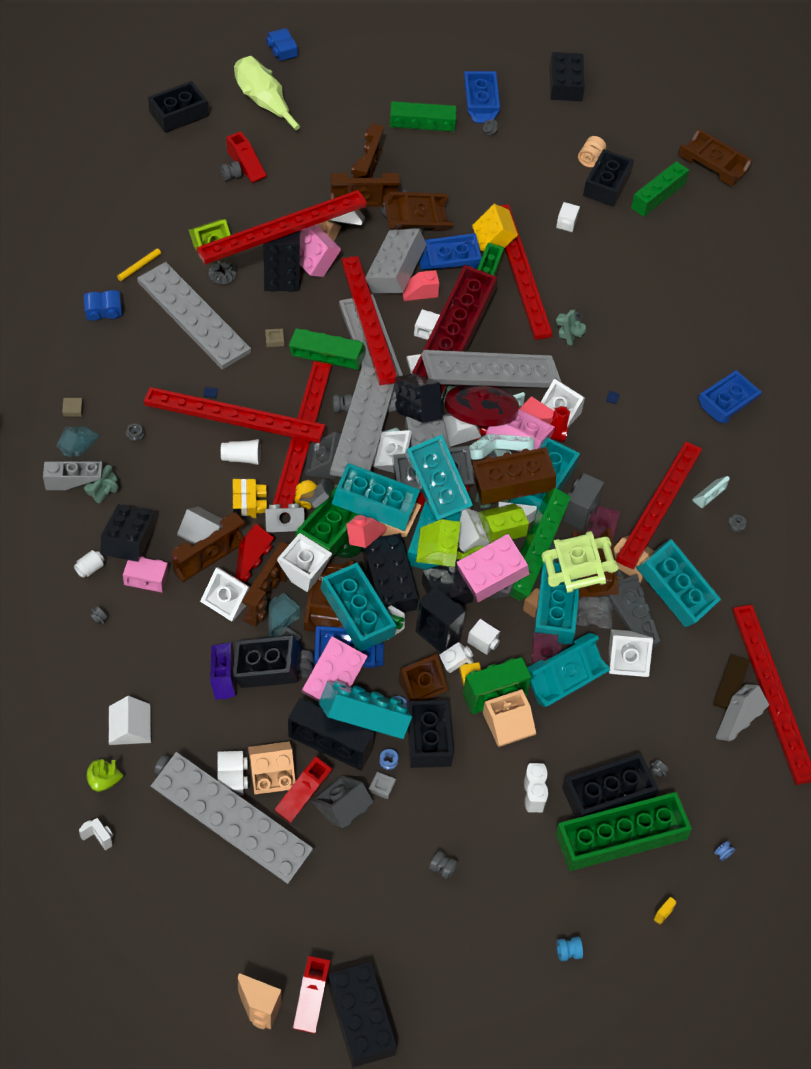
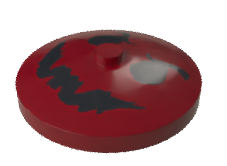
M460 385L452 388L446 394L445 408L453 417L469 424L500 426L508 424L517 418L519 402L509 392L494 386Z

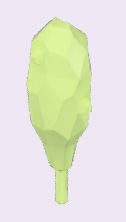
M252 56L238 60L234 65L236 81L243 90V93L258 106L273 112L281 118L284 117L294 130H298L300 125L289 114V108L283 98L282 85L272 76V71L265 68Z

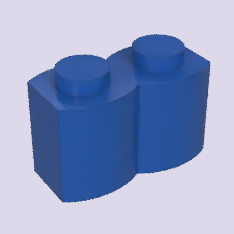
M286 28L268 32L266 43L268 47H271L274 57L282 61L298 56V47Z
M110 290L103 293L90 292L84 294L87 320L115 319L122 316L119 291Z

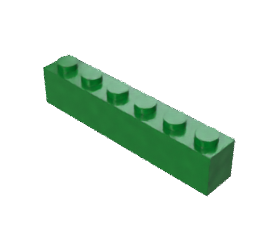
M553 488L545 493L520 551L528 564L529 575L516 581L510 593V596L518 601L529 597L543 564L541 555L549 550L571 499V496L557 488Z

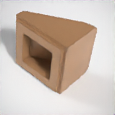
M535 588L529 597L525 599L523 611L532 617H535L537 611L538 588Z

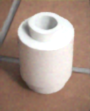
M91 550L77 560L74 568L82 578L89 577L104 566V558L100 555V552Z

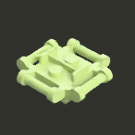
M592 531L577 537L553 540L555 549L545 551L541 555L542 561L546 564L549 586L555 587L561 582H565L567 593L599 583L600 585L606 584L604 572L613 573L618 570V564L614 560L610 548V538L601 537L594 539ZM597 548L603 549L606 562L601 563ZM558 558L562 572L556 573L553 560ZM598 574V576L571 582L573 579Z

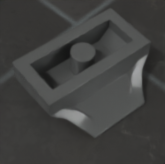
M322 478L317 484L316 489L302 494L299 501L309 502L314 508H317L330 497L334 486L329 480Z

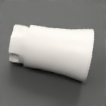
M260 439L221 443V460L260 465Z

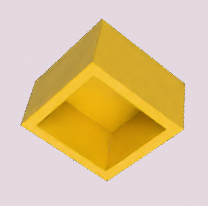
M493 204L472 225L480 250L483 252L487 243L505 248L518 235L510 211L497 204Z

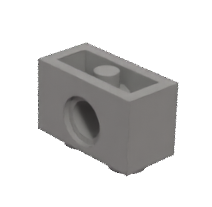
M299 503L288 504V508H280V504L269 505V508H265L266 532L296 531L304 522V507H300ZM283 512H287L290 515V520L287 523H282L279 520V516Z

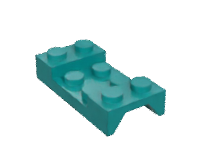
M588 633L575 640V645L546 661L540 660L527 667L532 677L530 685L539 705L547 707L610 671L609 666L601 659L596 646L599 640L598 635Z

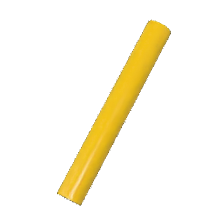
M157 248L117 275L118 280L123 281L159 256L161 251Z

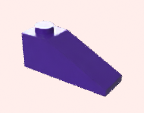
M231 642L211 646L210 681L215 700L236 696V683L232 678L234 662Z

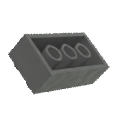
M469 446L448 448L464 486H472L474 478ZM406 454L393 455L392 463L395 480L420 489L419 492H422Z

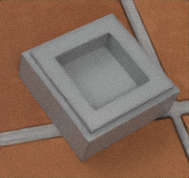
M377 772L370 785L369 792L388 799L396 779Z

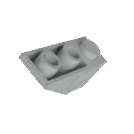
M44 462L43 480L45 489L68 490L99 480L102 474V462Z
M746 684L733 695L717 732L716 739L734 740L741 730L751 724V721L763 714L769 703L759 685Z

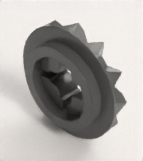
M218 261L217 264H212L211 268H209V278L217 284H228L236 278V268L233 267L232 263L228 264L226 261L220 263Z

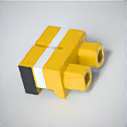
M233 479V513L236 512L240 517L251 515L252 518H256V513H265L267 500H256V497H266V485L256 484V479Z

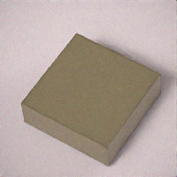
M265 329L267 347L284 346L283 329Z
M63 398V417H82V398Z

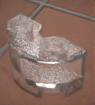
M579 597L576 625L587 626L589 624H596L598 628L612 629L613 606L610 603V598Z

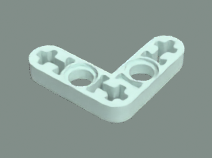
M487 434L470 445L469 448L471 459H482L496 448L522 451L525 448L533 450L535 446L533 437Z

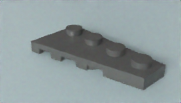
M634 574L618 581L619 594L605 596L627 630L653 637L652 648L660 644V639L654 621L650 617V610L645 602L643 589L639 585L638 575Z

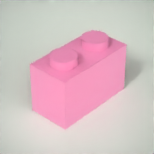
M142 556L139 562L128 560L123 573L124 585L163 592L168 576V563L162 560L146 559Z

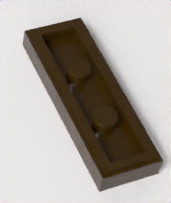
M731 654L713 705L725 710L728 709L733 695L741 689L750 660Z

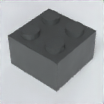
M585 473L581 479L577 478L573 485V492L568 493L571 499L565 510L563 522L584 530L600 502L604 482Z

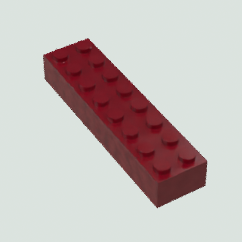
M464 265L423 350L466 352L496 290L497 277ZM420 355L412 374L415 373L428 378L422 356ZM440 384L441 403L450 384Z

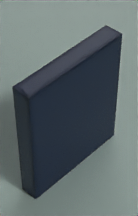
M205 387L203 396L216 398L218 388Z
M609 391L606 401L617 404L620 394Z

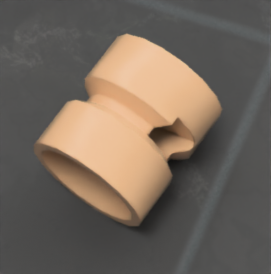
M589 137L578 154L581 164L586 167H594L602 150H606V143L600 137Z

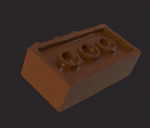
M547 447L533 450L525 448L522 452L513 454L506 452L503 456L494 458L487 456L483 461L472 462L473 478L481 505L544 493L556 488V474Z

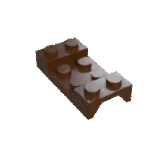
M371 123L369 130L366 129L364 137L367 140L364 145L366 154L363 155V159L358 158L356 164H353L351 174H354L352 178H373L383 151V147L380 146V138L384 126Z
M699 128L686 146L684 144L680 145L678 153L679 156L691 163L697 160L719 173V179L731 187L750 170L753 161L751 158Z
M331 173L330 200L359 190L367 201L366 207H384L383 197L389 192H398V186L400 185L399 173H382V178H348V173Z
M389 192L383 197L389 230L419 227L447 231L454 226L453 222L447 220L445 212L448 194Z
M234 512L231 515L225 516L220 521V530H216L206 539L196 542L193 547L188 542L175 547L171 551L173 573L183 583L238 549L239 543L243 539L239 528L245 525V522Z
M607 528L600 536L594 537V539L601 537L610 538V548L615 560L611 528ZM572 531L573 537L581 536L577 531ZM597 548L601 563L606 562L603 549ZM617 571L613 573L604 572L606 584L600 585L599 583L578 588L579 597L619 594ZM598 574L581 577L578 580L598 576Z
M280 542L242 599V603L249 608L242 619L244 622L257 627L260 621L263 622L267 616L266 605L271 590L273 588L276 589L280 581L286 583L288 580L286 573L277 561L278 557L289 546L288 544Z
M350 560L343 565L327 563L319 579L309 590L304 631L315 632L316 626L344 628L321 591L323 577L354 564V561Z

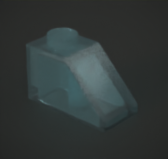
M86 426L65 427L56 447L62 450L61 453L67 457L80 456L100 435Z
M285 593L273 598L269 604V638L276 637L285 626L289 627L300 618V607Z

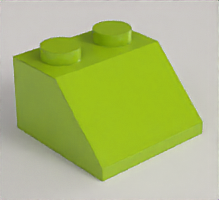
M219 219L188 229L196 251L199 246L231 235L226 219Z
M514 503L478 512L479 519L490 544L509 534L512 540L527 536L529 522L523 508Z
M441 519L421 527L416 562L455 567L461 522Z

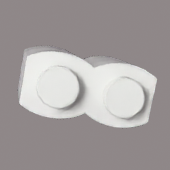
M243 751L218 752V782L238 796H244V789H248V777H243V770H247V757H243Z
M529 763L524 778L526 790L525 808L527 812L544 811L548 798V788L545 784L547 769L544 764Z

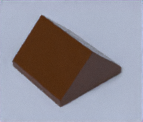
M437 653L400 668L399 684L409 701H426L448 691Z

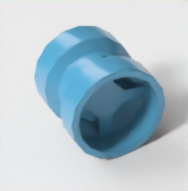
M572 937L570 941L557 939V954L560 961H567L571 957L574 959L583 958V947L580 937Z

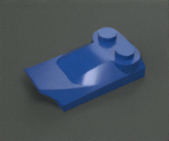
M464 71L467 111L475 123H485L487 120H494L500 111L496 71Z
M476 233L425 240L427 245L419 259L420 269L464 265L477 268L482 257Z
M735 370L702 392L698 399L701 407L716 421L727 423L734 414L761 396L762 392Z
M316 626L314 665H316L331 637L357 650L344 628ZM382 643L361 652L367 655L362 665L363 668L383 666L384 645Z

